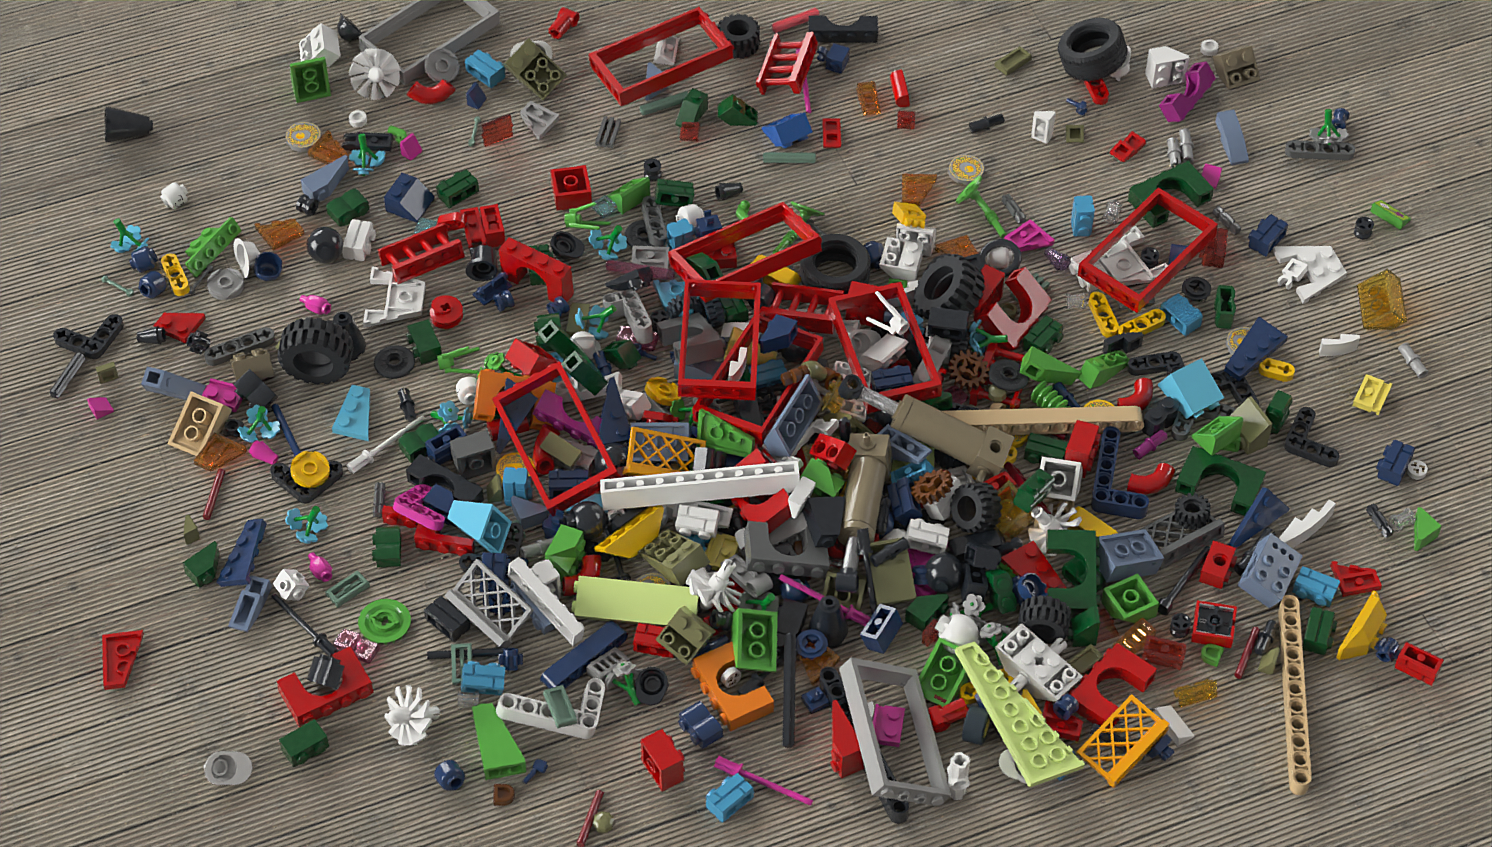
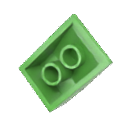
M325 57L290 64V77L296 103L331 96Z
M738 608L732 614L733 622L731 626L736 668L776 672L778 612Z
M939 637L919 676V681L925 699L937 705L945 706L956 699L960 693V688L970 678L957 655L948 652L943 647L945 645L956 650V647L959 646ZM935 694L947 700L946 703L935 699Z

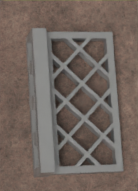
M479 559L474 561L453 590H448L445 594V597L492 641L503 648L511 645V639L534 611ZM478 566L483 570L482 579L474 578V571ZM494 580L496 582L497 591L488 592V581ZM483 581L484 593H475V582ZM465 583H470L471 594L465 595L460 591ZM501 593H508L510 595L511 604L502 605ZM497 594L498 605L489 606L488 595ZM476 596H484L485 607H478L476 605ZM515 606H522L526 609L522 617H516ZM503 607H511V618L503 619ZM498 608V620L490 618L489 609ZM512 621V629L507 634L503 629V622Z

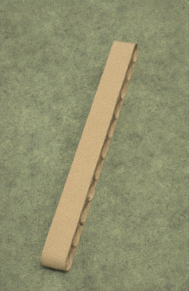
M1138 406L942 411L983 432H986L991 425L1009 435L1072 433L1077 420L1098 425V433H1103L1104 429L1109 426L1118 428L1120 432H1136L1144 427L1142 411Z
M1285 595L1281 600L1278 610L1289 787L1295 795H1304L1308 791L1311 782V763L1299 600L1295 596Z

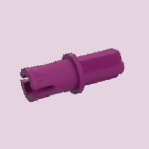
M1160 430L1150 438H1145L1141 445L1133 449L1134 456L1140 460L1150 451H1155L1158 445L1167 440V433Z

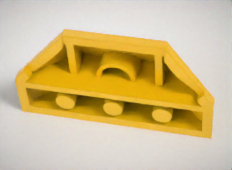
M662 505L647 507V509L595 546V551L625 558L635 557L639 550L658 537L664 507Z
M1373 590L1340 645L1336 659L1344 660L1367 655L1370 648L1375 649L1374 647L1379 640L1377 636L1379 634L1383 635L1388 625L1385 623L1386 611L1376 591Z

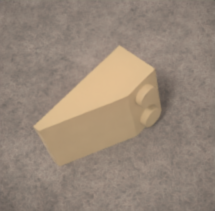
M190 392L167 444L202 458L225 427V422L228 420L232 409L214 400Z

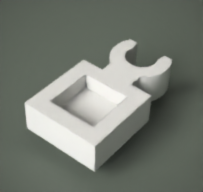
M1292 258L1282 270L1283 275L1278 278V286L1287 282L1285 285L1286 289L1289 290L1293 285L1292 282L1294 280L1299 282L1309 270L1308 264Z

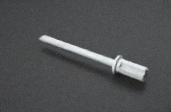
M420 416L412 421L406 428L398 431L372 451L363 450L360 456L346 465L349 468V472L354 474L368 463H373L374 455L400 438L406 431L421 423L424 416Z

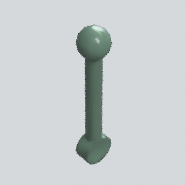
M476 116L474 118L475 125L472 137L468 141V145L470 147L475 146L474 139L478 123L481 122V118L479 116Z
M107 276L102 277V282L117 287L126 292L129 297L134 295L133 289H126L111 281Z

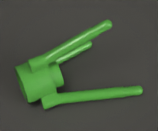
M596 202L569 209L570 213L565 214V225L567 228L599 230V226L593 225H610L611 223L604 221H582L581 214L577 212L595 206Z
M469 346L449 353L437 355L439 369H445V373H479L478 370L451 368V366H455L453 358L479 351L480 348L469 349Z

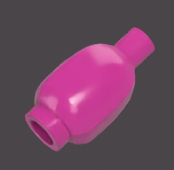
M317 295L300 296V302L305 303V307L313 313L322 315L328 314L331 311V304L323 297Z
M311 552L308 555L310 571L318 580L323 582L329 581L332 578L331 565L323 557Z

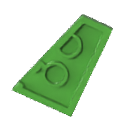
M702 408L699 410L697 439L705 440L706 448L742 457H747L754 451L755 438Z

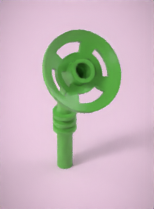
M978 176L960 193L956 203H962L969 198L975 200L985 213L989 224L993 225L1000 238H1004L1007 233L998 221L997 214L994 210L990 209L979 195L980 192L977 189L981 184L982 176Z
M791 201V205L801 212L800 216L805 223L811 216L825 215L823 212ZM793 230L789 231L783 237V241L773 250V254L791 245L797 239V234Z

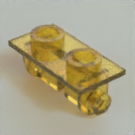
M842 375L837 380L833 379L828 387L830 392H827L822 400V403H824L822 412L825 408L830 409L832 413L840 410L844 401L838 392V388L842 383L840 381Z
M1207 678L1204 681L1194 683V686H1178L1174 690V695L1176 698H1179V707L1218 697L1217 680H1209Z

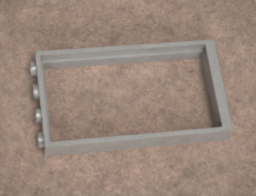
M443 0L413 1L360 35V50L364 52L365 49L377 48L374 46L376 43ZM462 0L483 18L435 50L444 48L452 53L457 52L500 24L499 11L486 0ZM429 54L404 70L400 67V82L406 85L426 72L424 64Z
M850 657L839 670L872 796L910 801L917 804L942 805L951 796L917 670ZM861 679L904 687L931 787L887 779Z

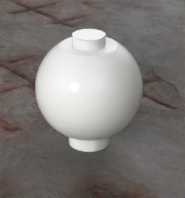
M954 614L950 617L943 615L935 626V629L939 631L940 638L957 646L974 641L978 645L980 642L978 640L979 630L976 623L966 615ZM943 645L945 650L956 654L954 649Z

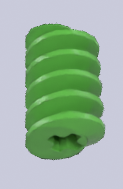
M1042 381L1038 384L1031 394V400L1040 408H1071V406L1067 407L1068 401L1063 400L1062 395H1058L1056 390L1052 391V386H1047V381Z

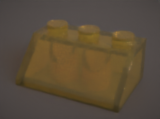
M1388 268L1357 284L1362 324L1365 330H1392L1407 322L1401 280Z

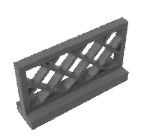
M1174 511L1139 529H1146L1148 534L1152 535V540L1156 546L1164 547L1160 549L1164 557L1159 568L1161 570L1213 543V540L1216 541L1224 537L1225 523L1220 518L1216 520L1210 514V524L1206 526L1201 525L1199 529L1197 526H1194V529L1191 530H1196L1195 532L1185 534L1184 530L1186 528H1184V524L1180 526L1179 522H1172L1175 519ZM1159 526L1168 527L1167 531L1156 530ZM1171 527L1182 528L1181 533L1170 532ZM1164 536L1166 539L1165 541L1154 540V537ZM1169 537L1180 538L1176 542H1168Z

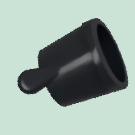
M481 245L476 248L471 247V261L466 266L467 276L475 281H489L495 278L497 275V253L495 249L488 245Z

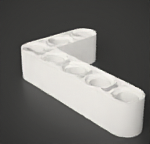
M592 678L588 681L583 693L580 710L573 709L578 719L577 724L557 729L547 702L505 693L500 697L496 713L504 720L589 739L594 735L599 721L605 684L598 678Z

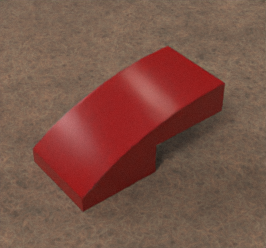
M822 118L823 148H841L840 118Z
M1132 131L1123 141L1120 140L1110 150L1109 154L1124 163L1146 145V140Z

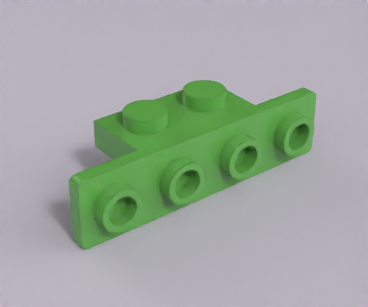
M229 217L220 228L204 229L201 232V236L190 243V247L185 252L191 258L185 265L193 277H198L206 269L207 265L241 232V228L233 217Z

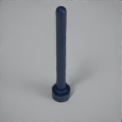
M274 403L271 406L273 413L280 423V427L294 456L301 453L300 448L279 405Z

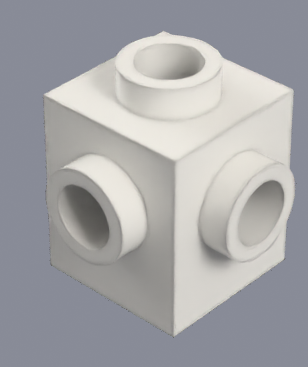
M283 569L273 583L280 592V596L288 601H299L309 587L305 577L293 569Z

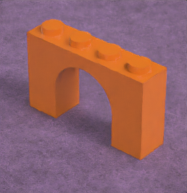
M492 369L481 370L477 379L473 419L492 422L495 417L496 406L491 398L495 397L499 392L505 391L507 377L513 382L518 383L530 378V376H515L510 372L497 373ZM549 381L530 392L538 400L531 409L529 429L540 430L543 424L552 426L548 422L538 420L532 413L545 389L555 394L556 382Z
M732 642L692 659L693 667L691 672L693 677L699 679L703 693L705 695L708 694L712 708L714 710L717 709L721 723L724 726L727 725L730 732L774 712V700L765 686L740 696L729 695L719 688L717 683L721 679L722 674L728 668L736 667Z

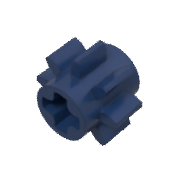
M1383 637L1381 641L1378 640L1374 647L1377 650L1376 656L1383 662H1393L1401 652L1398 650L1400 647L1399 643L1391 637Z
M517 648L503 649V654H499V664L503 665L506 671L518 670L519 665H523V654L519 653Z

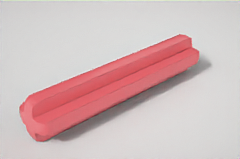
M813 8L772 24V30L774 33H778L808 21L809 16H819V11L817 8Z

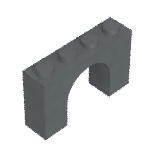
M699 312L689 314L686 365L724 356V339L719 336L718 332L713 329L712 325ZM683 316L656 323L659 341L663 346L673 344L674 356L678 364L680 362Z
M748 521L744 530L747 571L825 578L829 568L828 548L814 546L808 527L805 528L801 538L803 553L796 556L784 555L773 548L769 540L768 523Z

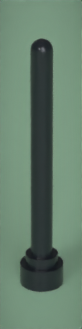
M1209 546L1203 548L1167 597L1159 599L1158 613L1164 616L1170 613L1173 609V601L1206 559L1210 550Z

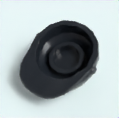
M340 13V19L337 24L339 36L347 42L359 38L363 33L349 18Z
M558 231L552 236L550 241L551 250L559 259L579 258L585 250L583 242L569 232Z
M657 667L643 669L635 679L636 696L641 703L646 705L658 704L669 687L665 672Z

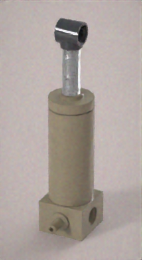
M854 374L847 375L838 388L839 395L845 400L860 399L891 414V418H893L890 425L891 428L968 464L966 473L975 477L976 483H982L998 475L1003 468L1015 438L991 425L986 432H983L907 394L902 401H893L865 387L861 379Z
M868 432L850 434L849 445L856 449L857 452L849 464L844 494L845 504L838 541L843 546H846L843 568L836 575L837 592L857 593L859 589L857 568L860 557L858 552L860 551L856 529L868 528L870 543L874 542L884 480L890 481L893 464L890 437L885 434H870Z

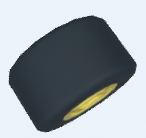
M973 705L969 708L963 726V741L977 745L984 744L991 722V717L985 708Z

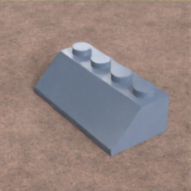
M809 374L805 375L764 440V444L771 456L790 457L824 403Z

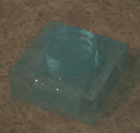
M606 195L594 201L596 205L592 206V209L602 218L617 210V205Z
M420 217L414 229V235L436 226L437 221Z

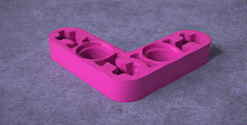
M419 484L395 498L394 511L429 529H443L444 516L423 506L422 500L432 487Z

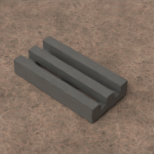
M607 116L603 117L595 141L596 146L613 148L621 125L620 118L614 120V117L607 119ZM606 124H608L603 142H601ZM612 125H615L610 143H607Z

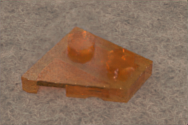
M329 130L308 150V156L327 165L344 155L347 156V152L340 147V143L337 140H334Z
M902 174V203L920 206L936 183L937 174Z
M295 218L284 221H271L272 224L269 225L254 224L256 231L272 250L305 235L304 229Z
M967 235L935 245L937 253L941 251L944 254H959L963 257L978 254Z
M214 432L194 459V465L212 472L245 454L247 448Z
M808 642V647L815 649V643L811 644ZM828 647L821 657H816L813 660L810 658L804 659L799 654L812 686L819 681L820 671L824 667H834L840 661V657Z

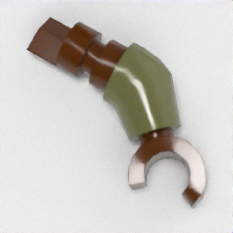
M817 361L803 362L798 368L781 374V381L784 386L803 380L806 374H809L811 379L817 380L818 384L828 391L831 388L829 381L832 378L839 382L843 381V376L839 372L829 367L824 368Z

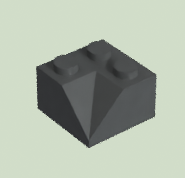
M487 430L475 432L474 434L450 441L451 454L457 475H462L467 480L496 471L495 450Z

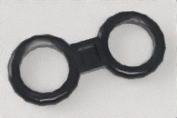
M1006 239L992 240L981 249L980 253L964 257L981 270L985 264L987 265L986 257L992 249L997 247L1008 248L1013 252L1014 260L1009 267L999 270L1005 273V278L1010 276L1014 270H1017L1022 261L1019 247ZM941 254V255H939V256L933 258V259L928 263V265H927V267H926L925 270L927 271V269L929 268V265H931L932 263H935L938 258H940V257H943V258H944L945 255H949V254Z

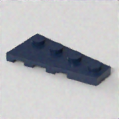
M1258 317L1226 364L1224 371L1237 381H1240L1287 342L1288 336L1261 317Z
M263 518L248 520L244 525V529L216 581L221 587L250 584L251 578L249 575L255 568L253 563L254 557H257L259 554L257 547L262 542L267 525Z

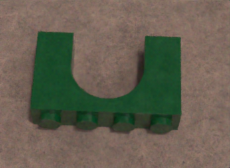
M1187 161L1176 165L1170 170L1163 171L1155 177L1148 178L1138 185H1133L1129 188L1128 201L1136 209L1159 187L1162 190H1178L1184 193L1196 207L1212 201L1214 188ZM1156 204L1143 218L1152 228H1155L1168 221L1169 210Z
M552 320L538 332L543 341L564 359L561 364L568 374L594 396L608 384V381L577 341Z
M1192 446L1177 479L1175 492L1186 496L1187 493H1191V496H1194L1200 482L1209 475L1226 476L1237 487L1230 511L1245 516L1264 484L1266 472L1222 455L1214 454L1211 456L1205 449Z
M1048 529L1046 533V554H1069L1077 557L1085 567L1086 579L1077 587L1048 588L1046 593L1052 598L1065 602L1066 606H1069L1071 613H1082L1092 606L1100 607V595H1096V588L1100 587V576H1096V568H1099L1100 557L1096 556V549H1099V537H1096V530Z

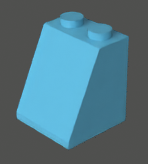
M1202 358L1171 373L1157 384L1167 397L1170 396L1180 404L1179 411L1186 419L1191 416L1197 418L1203 415V410L1207 408L1210 411L1220 406L1219 402L1224 399Z
M453 501L448 515V519L490 553H501L512 521L493 504Z

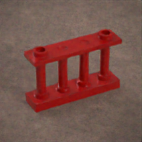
M807 32L805 39L798 42H781L778 33L774 34L760 74L756 78V86L759 88L761 95H765L768 86L789 85L794 94L801 93L818 47L814 32ZM801 48L797 54H780L782 49ZM777 61H796L793 66H776ZM773 73H791L789 78L771 79Z
M445 223L378 249L381 265L385 266L389 263L393 265L392 270L397 284L464 258L465 255L462 242L459 239L451 242L448 240L449 237ZM438 243H442V244H443L442 246H439V247L434 248V249L431 247V246H434V245H436V244H438ZM421 250L426 251L420 255L415 254L416 252H419ZM407 256L410 258L402 262L398 261L399 259H402Z
M772 282V289L776 292L775 299L771 307H761L760 316L773 320L775 315L778 314L796 320L797 325L807 328L810 332L833 335L835 326L828 307L825 314L814 312L818 304L828 305V298L844 295V291ZM782 299L792 301L788 310L779 309ZM800 302L810 303L806 312L796 311Z
M990 343L983 362L987 361L986 368H989L996 362L994 360L995 357L1001 356L1022 362L1024 355L1001 349L999 343ZM989 378L985 381L984 385H992ZM979 385L977 390L972 387L969 399L970 405L977 406L978 400L983 398L991 400L988 398V391H985L984 385L982 387ZM1023 389L1015 391L1013 398L1006 397L1001 403L1009 405L1010 409H1019L1022 400L1020 396Z

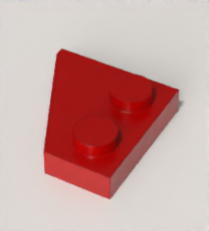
M163 313L153 326L164 327L167 336L186 344L188 336L191 333H195L206 318L203 313Z
M644 410L642 421H646V423H679L680 417H674L667 413Z
M1331 561L1330 567L1335 579L1340 580L1339 589L1343 597L1381 590L1382 584L1375 569L1361 568L1352 564L1347 567L1337 565V561Z
M1046 700L1042 714L1046 724L1060 735L1059 738L1079 742L1083 721L1072 715L1068 720L1058 718L1053 711L1052 701Z

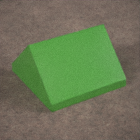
M649 177L632 179L606 195L605 198L621 214H624L642 203L644 197L650 196Z
M1219 416L1191 436L1213 456L1240 437L1243 418Z

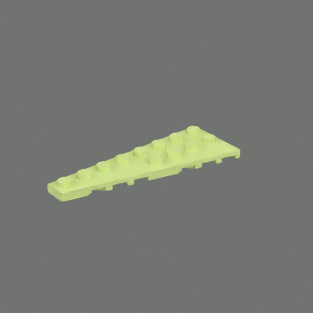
M975 641L956 647L955 653L1029 788L1084 768L1085 763L1083 760L1080 761L1073 753V749L1065 745L1059 738L1060 735L1046 724L1044 717L1026 698L1024 699L1016 691L1017 688L1014 684L1011 685L1005 679L1004 673L1000 669H996L989 661L990 658Z

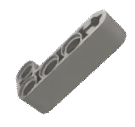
M629 289L603 296V306L605 309L611 305H614L617 309L616 312L608 316L609 318L625 315L638 343L647 344L653 340L651 320L636 291Z
M803 512L795 519L790 517L769 534V540L773 547L788 541L793 546L795 541H801L805 528L808 527ZM742 528L735 533V539L742 555L746 559L744 545L745 528Z

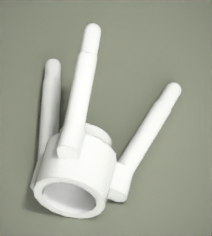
M876 291L875 294L894 315L889 322L891 327L870 317H867L866 320L889 331L892 335L896 332L899 335L904 334L910 324Z

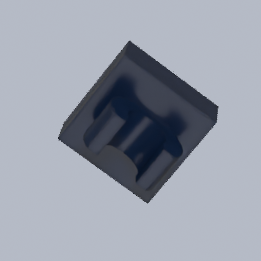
M819 686L801 695V700L811 715L829 706V700Z
M1165 734L1147 755L1152 759L1159 755L1162 760L1166 761L1174 754V750L1167 746L1172 739Z

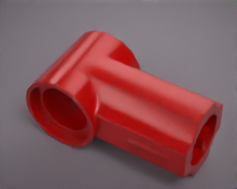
M562 7L558 12L557 19L548 28L549 34L557 40L562 38L570 27H575L578 24L580 14Z
M963 698L945 706L935 705L928 709L933 731L936 733L947 730L951 723L966 717L968 712Z

